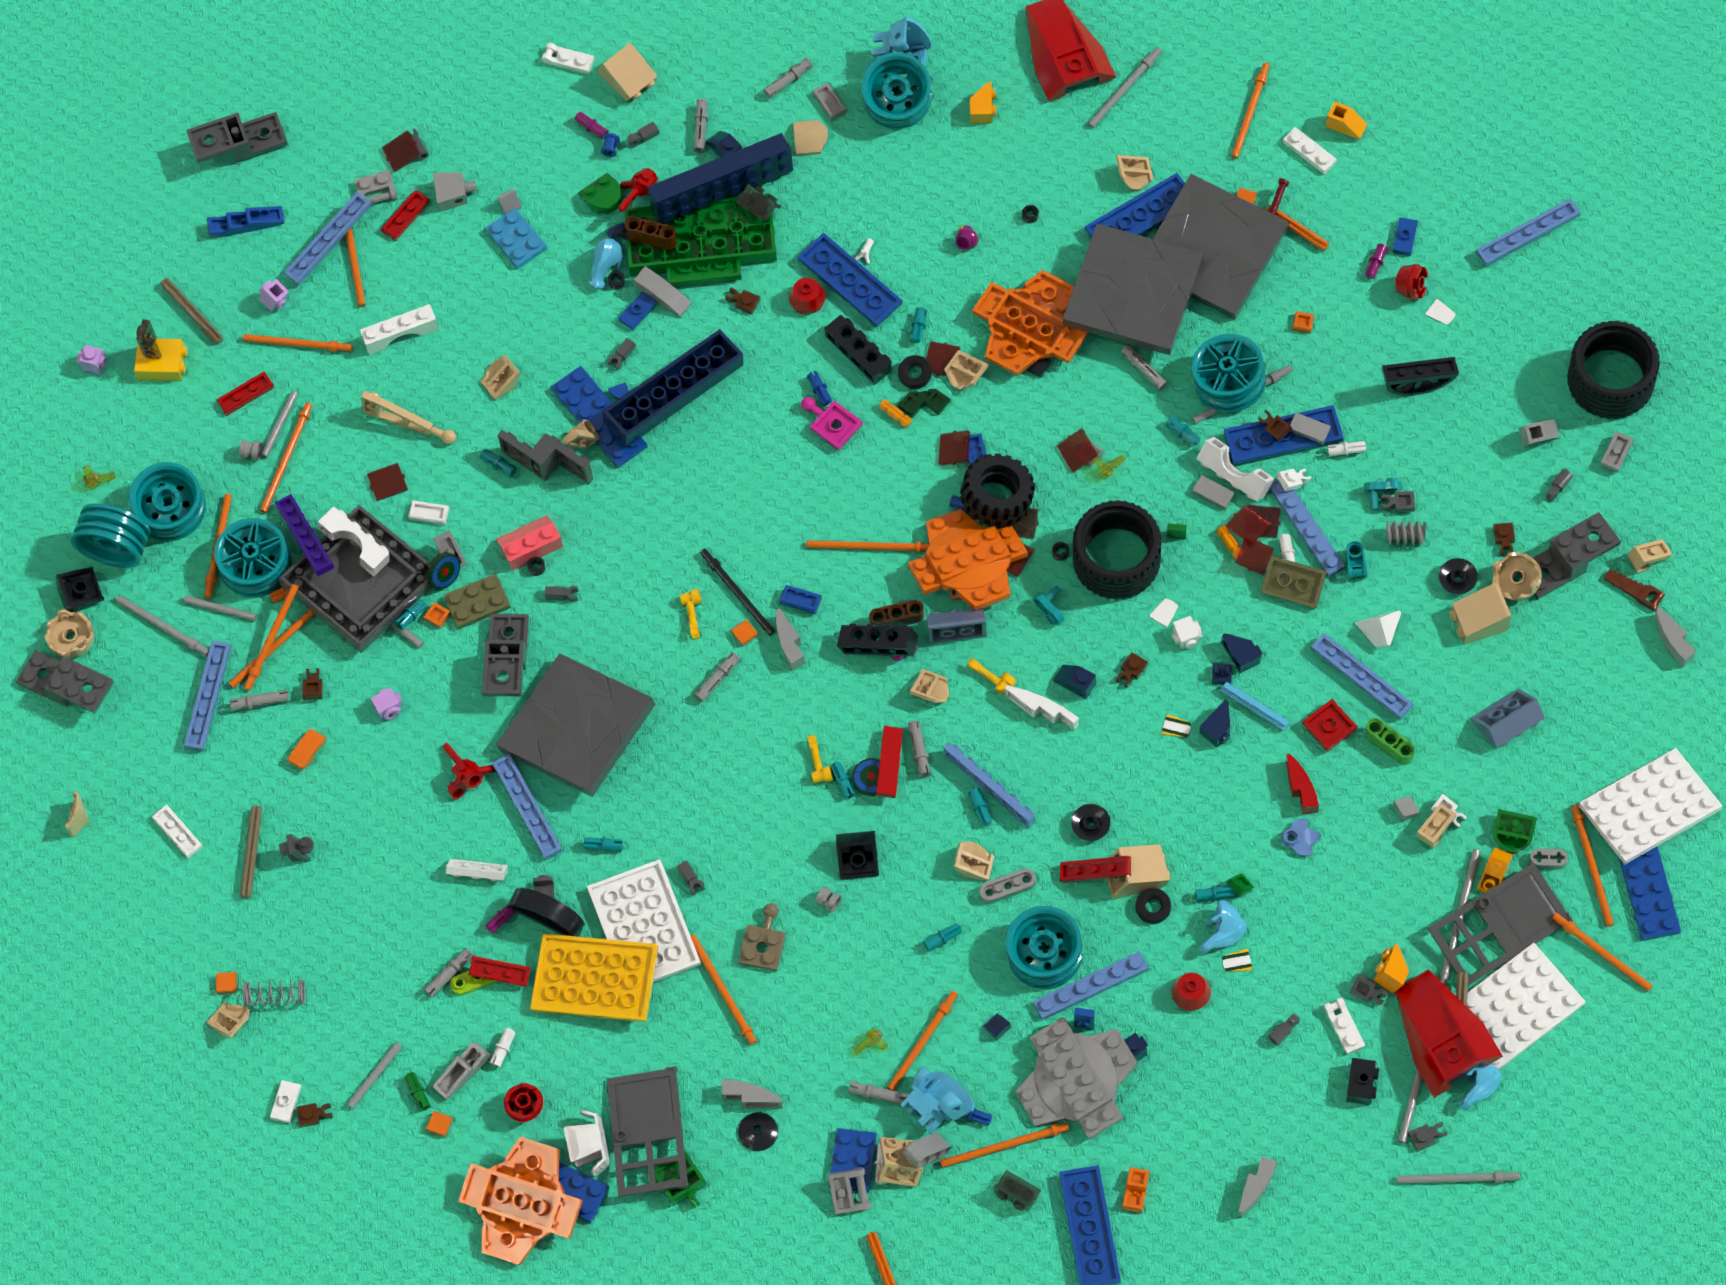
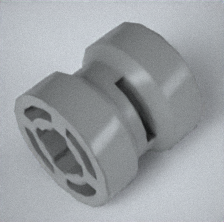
M242 440L239 448L240 458L247 459L251 457L253 460H260L262 442L255 441L252 444L248 440Z
M824 886L819 891L815 903L819 906H825L828 911L833 913L838 907L842 896L838 893H832L829 888Z

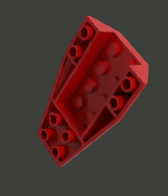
M1042 0L1025 6L1034 70L1048 102L1065 96V88L1094 78H1097L1100 84L1116 78L1103 47L1064 0Z
M1429 969L1403 984L1395 992L1414 1064L1434 1098L1451 1088L1448 1082L1481 1062L1487 1067L1503 1057L1485 1024Z

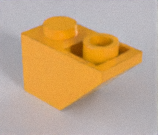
M987 82L970 98L971 124L992 123V116H996V105H992V100H995V89L991 88V82Z
M1334 101L1327 115L1326 127L1360 140L1367 127V123L1352 108Z
M1494 848L1477 890L1487 892L1500 884L1505 877L1513 855Z
M1397 944L1383 951L1381 954L1382 961L1375 969L1376 976L1373 980L1392 994L1403 986L1409 972Z

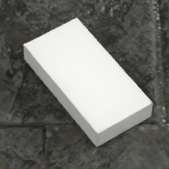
M412 500L408 518L413 521L446 526L450 508L446 505Z

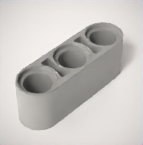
M935 1132L911 1143L904 1150L903 1154L916 1168H920L945 1156L951 1149V1146L938 1132Z

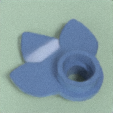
M1307 819L1294 821L1291 828L1285 830L1281 836L1282 843L1288 848H1293L1295 853L1300 856L1312 855L1313 850L1311 846L1321 836L1318 832L1307 828ZM1291 836L1294 837L1295 840L1289 841L1287 838Z

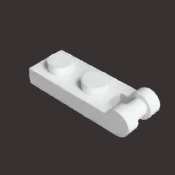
M547 43L545 47L546 52L541 57V61L546 64L588 75L595 61L593 55L558 47L553 43Z
M1340 997L1331 1004L1329 1002L1324 1004V1010L1346 1055L1365 1048V1044L1343 998ZM1339 1009L1341 1014L1335 1016L1333 1011Z

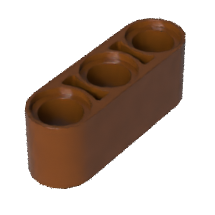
M631 217L625 221L626 236L630 241L665 250H671L677 246L676 231L672 226L637 217Z
M911 600L875 608L869 614L870 624L876 626L892 625L894 627L919 623L924 618V607L920 601ZM914 609H917V610L920 611L919 613H916V614L911 613V611L914 610ZM894 614H900V615H901V616L898 617V618H894V617H893ZM875 618H881V619H883V620L880 621V622H875V621H874Z

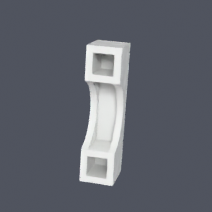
M428 304L360 329L368 354L371 355L387 349L391 341L402 335L415 333L422 336L439 329L432 308Z
M1215 437L1206 440L1196 458L1201 462L1202 466L1216 472L1218 477L1229 481L1234 488L1242 490L1252 500L1258 501L1265 497L1274 481L1272 476L1260 468L1251 473H1243L1237 470L1229 459V447Z
M333 506L318 521V530L331 541L347 538L360 546L362 550L360 565L373 577L389 562L388 549L383 545H378L372 535L364 533L359 524L355 521L351 522L342 510H337Z

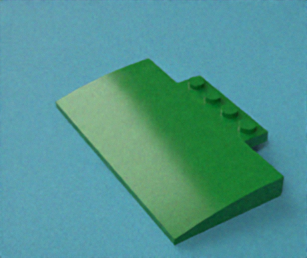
M770 193L725 198L720 202H715L702 209L690 212L685 216H680L670 222L663 223L672 226L676 231L677 246L671 250L633 242L627 238L630 276H637L644 267H647L656 274L667 273V282L673 287L742 280V264L777 261ZM651 206L625 209V221L628 218L637 217L658 223L651 210Z

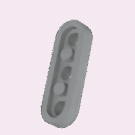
M1022 869L988 881L980 887V898L986 903H992L1029 890L1036 883V875L1030 869ZM1028 878L1030 881L1025 883L1023 879ZM1005 885L1011 886L1010 889H1005L1004 887ZM991 891L993 895L987 896L986 893Z

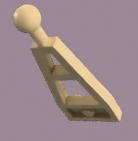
M364 391L361 396L362 412L429 436L431 434L436 435L445 444H452L456 440L454 431H443L433 427V423L381 398L375 392L369 393Z

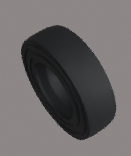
M912 355L900 363L898 376L906 387L919 389L930 381L932 368L924 357ZM919 366L922 369V374L918 378L909 377L908 371L911 367Z
M1146 889L1140 893L1136 900V912L1144 922L1157 924L1164 921L1170 914V898L1160 889ZM1151 899L1158 900L1161 904V909L1155 913L1149 912L1146 909V903Z

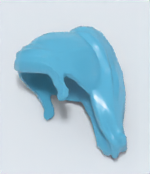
M605 238L595 247L591 280L588 282L596 290L598 288L602 289L605 286L604 277L608 269L618 263L616 270L619 271L624 260L621 246L614 239Z
M1224 899L1219 900L1214 917H1211L1209 922H1205L1206 926L1216 922V933L1200 945L1199 952H1202L1204 955L1211 949L1232 945L1245 934L1247 929L1246 922L1240 918L1238 910Z
M1481 1062L1458 1077V1080L1462 1081L1466 1076H1469V1082L1472 1085L1469 1092L1460 1100L1459 1108H1463L1466 1111L1471 1104L1493 1094L1502 1079L1500 1070L1493 1066V1064L1486 1067Z

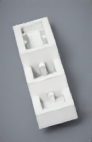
M1008 685L1005 687V696L1033 718L1040 713L1053 724L1060 719L1072 730L1079 726V718L1059 704L1024 689Z

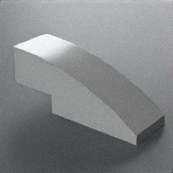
M644 267L634 279L635 287L650 295L656 303L680 318L691 305V302L682 293L647 267Z
M1658 607L1654 619L1659 635L1673 658L1684 667L1694 658L1696 650L1685 641L1687 632Z
M779 608L776 610L778 639L784 658L793 671L805 664L804 655L798 648L801 645V640Z
M472 1042L461 1056L455 1058L432 1087L448 1100L481 1069L492 1055L478 1042Z
M722 1079L723 1101H741L743 1108H783L782 1098L760 1086L748 1082Z
M1261 1157L1257 1175L1248 1173L1238 1217L1242 1218L1261 1199L1273 1178L1277 1164L1276 1160Z

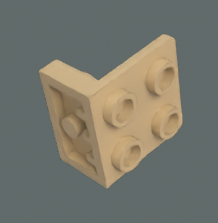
M881 1137L879 1142L883 1162L877 1175L878 1182L917 1187L923 1172V1166L916 1168L903 1154L904 1150L914 1141Z

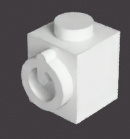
M1191 616L1173 622L1172 630L1174 633H1172L1175 644L1179 643L1181 649L1195 647L1199 643V638L1203 637L1197 620L1193 621Z

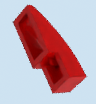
M1286 754L1291 796H1300L1303 814L1318 813L1319 803L1310 778L1299 762L1291 754Z

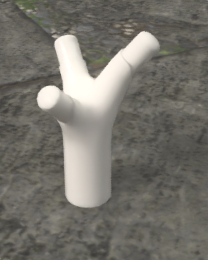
M867 239L862 250L854 259L858 261L864 257L866 263L870 264L869 251L874 241Z

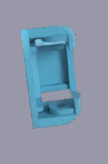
M905 17L892 24L889 31L874 33L873 41L875 43L883 42L884 44L881 48L872 49V56L880 57L888 53H903V51L907 50V54L917 58L925 66L927 50L931 47V38L921 24L912 18Z
M922 1067L916 1073L913 1086L911 1087L913 1091L901 1104L905 1110L910 1105L912 1106L908 1112L913 1117L918 1113L922 1115L918 1120L922 1126L929 1121L925 1128L931 1134L944 1119L955 1121L974 1110V1102L971 1096L956 1080L943 1072L935 1071L931 1073L925 1067Z

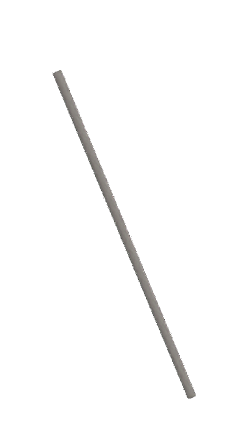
M1473 849L1458 909L1468 902L1480 850ZM1455 921L1448 944L1451 950L1456 948L1460 929ZM1446 957L1439 979L1445 986L1451 969V965ZM1417 1069L1398 1142L1401 1144H1406L1422 1082V1077Z

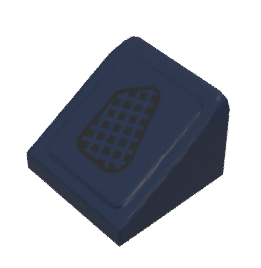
M997 1013L983 1027L998 1040L1011 1028V1023Z

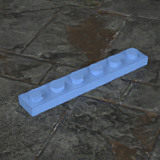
M357 191L284 272L285 275L300 285L371 207L372 203Z
M1568 199L1476 249V254L1487 267L1579 217L1581 212L1573 201Z
M1279 480L1273 482L1269 490L1322 569L1327 571L1326 575L1328 578L1344 570V563L1295 490L1285 491Z
M1325 633L1311 646V650L1401 720L1413 707L1411 701Z
M211 642L184 743L185 748L204 751L232 647L229 643Z
M948 742L943 747L944 755L1024 825L1030 828L1034 824V813L1028 807L1024 808L1015 795H1009L1001 783H995L986 770L983 769L981 771L977 767L976 762L970 757L966 758L958 746H953Z
M510 754L492 762L544 859L546 860L562 852L559 842Z
M1139 951L1033 1001V1004L1043 1021L1148 971L1149 968Z

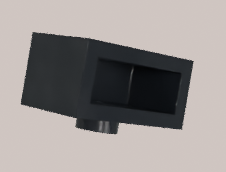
M1352 1058L1346 1102L1370 1105L1371 1099L1376 1098L1377 1087H1373L1374 1080H1378L1379 1068H1375L1376 1061Z

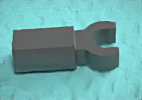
M651 122L637 130V133L630 134L627 137L629 139L628 143L633 148L640 142H645L658 135L659 129L654 122Z
M414 128V136L406 139L413 140L412 142H407L415 144L411 148L412 150L417 149L415 155L421 161L427 158L429 153L419 138L417 130Z
M626 338L615 351V355L608 358V365L610 366L612 362H618L615 365V369L619 370L622 367V361L627 359L635 349L636 344Z
M1562 469L1552 482V487L1548 490L1546 498L1552 502L1557 494L1564 490L1573 475L1569 471Z
M546 586L545 599H569L572 602H576L578 597L571 595V593L579 592L577 586H570L569 588Z
M684 861L677 866V870L686 884L690 885L692 895H696L694 890L696 886H700L702 890H705L703 882L697 880L698 876L688 861Z
M1293 1013L1285 1023L1282 1022L1269 1035V1039L1278 1046L1291 1033V1029L1299 1023L1298 1020L1300 1018Z

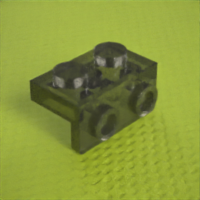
M747 184L736 203L766 223L774 209H780L781 205L777 203L778 199L773 195H765V190L760 186L755 185L753 187Z
M143 319L136 332V339L142 354L149 359H161L162 355L156 343L157 336L150 320Z
M1008 1170L1005 1171L998 1184L994 1186L995 1195L1003 1201L1007 1199L1020 1211L1026 1210L1029 1212L1041 1193L1039 1188Z

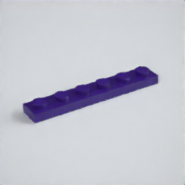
M292 494L276 501V507L316 575L320 576L334 569L332 561Z

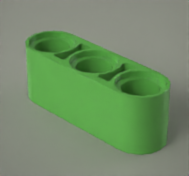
M1373 718L1368 721L1365 735L1369 741L1400 764L1407 765L1412 762L1415 748L1411 742L1379 719ZM1377 728L1379 731L1372 732L1370 729ZM1392 739L1395 743L1388 744L1386 740ZM1408 751L1410 754L1406 756L1401 752Z

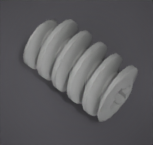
M1386 521V539L1389 545H1392L1393 540L1396 541L1397 545L1400 544L1401 540H1403L1405 545H1407L1409 540H1411L1412 545H1415L1416 540L1419 541L1420 545L1423 544L1426 533L1425 522L1421 527L1420 522L1416 521L1413 527L1412 522L1409 521L1406 527L1404 521H1401L1399 526L1396 521H1393L1391 526L1389 521Z

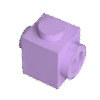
M277 279L273 282L269 280L260 288L259 292L261 295L259 300L272 312L276 308L281 309L286 304L285 300L289 291Z
M85 345L84 349L78 352L77 364L81 365L83 371L101 375L107 362L103 349Z
M392 688L383 689L377 695L371 697L372 704L381 720H391L402 711L400 703L403 701L398 692L394 693Z

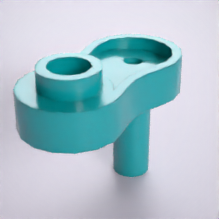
M1387 478L1384 482L1364 483V492H1370L1371 510H1378L1377 492L1402 490V482L1398 481V478Z
M1058 585L1045 596L1042 593H1038L1033 598L1035 604L1046 614L1047 620L1053 625H1060L1065 620L1059 609L1050 602L1062 591Z

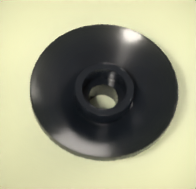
M1461 558L1448 560L1442 565L1439 572L1441 585L1444 589L1454 594L1469 592L1474 588L1478 579L1477 570L1474 565ZM1455 577H1460L1461 580H1460V581H1456L1454 578H1455Z
M1085 804L1074 812L1071 826L1079 838L1086 841H1096L1108 833L1110 817L1103 807L1096 804ZM1093 823L1094 827L1090 828L1087 824Z
M751 1113L739 1125V1139L749 1150L764 1151L770 1148L777 1140L778 1126L775 1120L766 1113ZM760 1127L761 1131L755 1132L754 1129Z

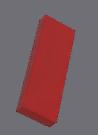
M415 189L384 224L381 231L396 241L430 203V199Z
M265 371L216 400L226 416L275 387Z
M472 956L468 976L527 987L531 967Z

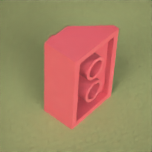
M547 515L496 538L512 571L528 564L529 560L533 557H543L563 547L561 537L554 523Z

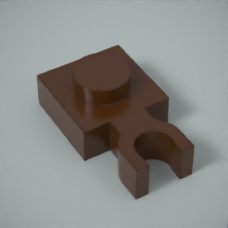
M730 287V293L734 294V296L726 295L725 300L731 303L736 302L735 307L752 315L760 302V296L743 290L740 294L736 289Z
M1265 410L1264 412L1268 415V418L1263 420L1259 417L1258 420L1262 424L1268 425L1265 430L1281 442L1292 427L1278 415L1273 419V416Z
M1513 522L1493 524L1495 545L1501 544L1500 556H1503L1504 549H1508L1510 553L1513 552V547L1510 544L1515 542Z
M1131 652L1121 666V670L1124 673L1117 677L1116 682L1119 683L1121 679H1126L1125 687L1128 688L1131 678L1138 679L1148 665V661Z
M316 668V674L311 675L310 670L306 669L308 680H303V700L323 699V681L319 679V668Z
M316 1103L296 1107L300 1128L320 1124L319 1118L322 1117L325 1119L333 1118L332 1113H324L326 1109L332 1108L331 1104H324L320 1108H317Z

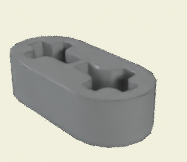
M1535 849L1532 851L1529 861L1530 864L1534 863L1538 869H1562L1567 864L1568 856L1561 849ZM1536 855H1540V858H1542L1541 862H1537V859H1534ZM1557 855L1560 856V859H1563L1561 863H1557L1555 859Z

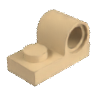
M585 419L573 427L562 441L565 446L587 449L600 438L591 422Z
M1661 539L1634 546L1627 557L1636 572L1640 573L1650 568L1655 562L1669 559L1673 554L1665 541Z
M1440 803L1417 832V838L1432 848L1436 847L1443 837L1444 831L1455 819L1456 813Z

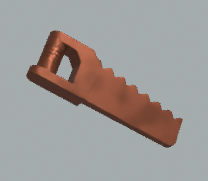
M1611 568L1604 577L1607 582L1637 599V602L1656 612L1658 604L1665 596L1662 591L1652 585L1643 586L1637 580L1633 581L1632 578H1627L1626 575L1622 576L1621 573L1612 571ZM1654 594L1655 597L1651 602L1646 600L1649 595Z

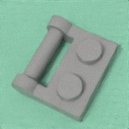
M389 170L354 179L357 191L364 197L390 190V192L368 197L367 199L372 204L388 199H398Z
M863 1167L828 1174L835 1214L871 1208L866 1192L865 1170ZM856 1177L860 1198L859 1203H854L850 1178Z

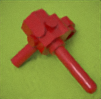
M644 168L633 175L632 181L620 183L622 189H632L630 194L618 206L620 212L625 211L637 196H649L648 186L656 184L658 180L654 171Z
M444 743L442 746L456 764L451 768V771L457 778L448 785V793L453 799L462 797L467 788H476L481 784L483 780L482 774L493 773L495 770L493 765L479 767L475 761L473 762L469 759L462 760L448 743Z

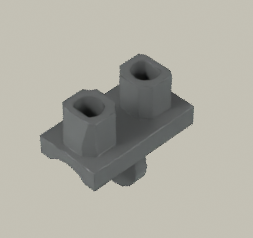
M289 834L286 836L287 841L279 844L281 855H288L291 861L299 859L305 863L310 861V857L307 854L314 848V841L311 838L303 837L299 839Z

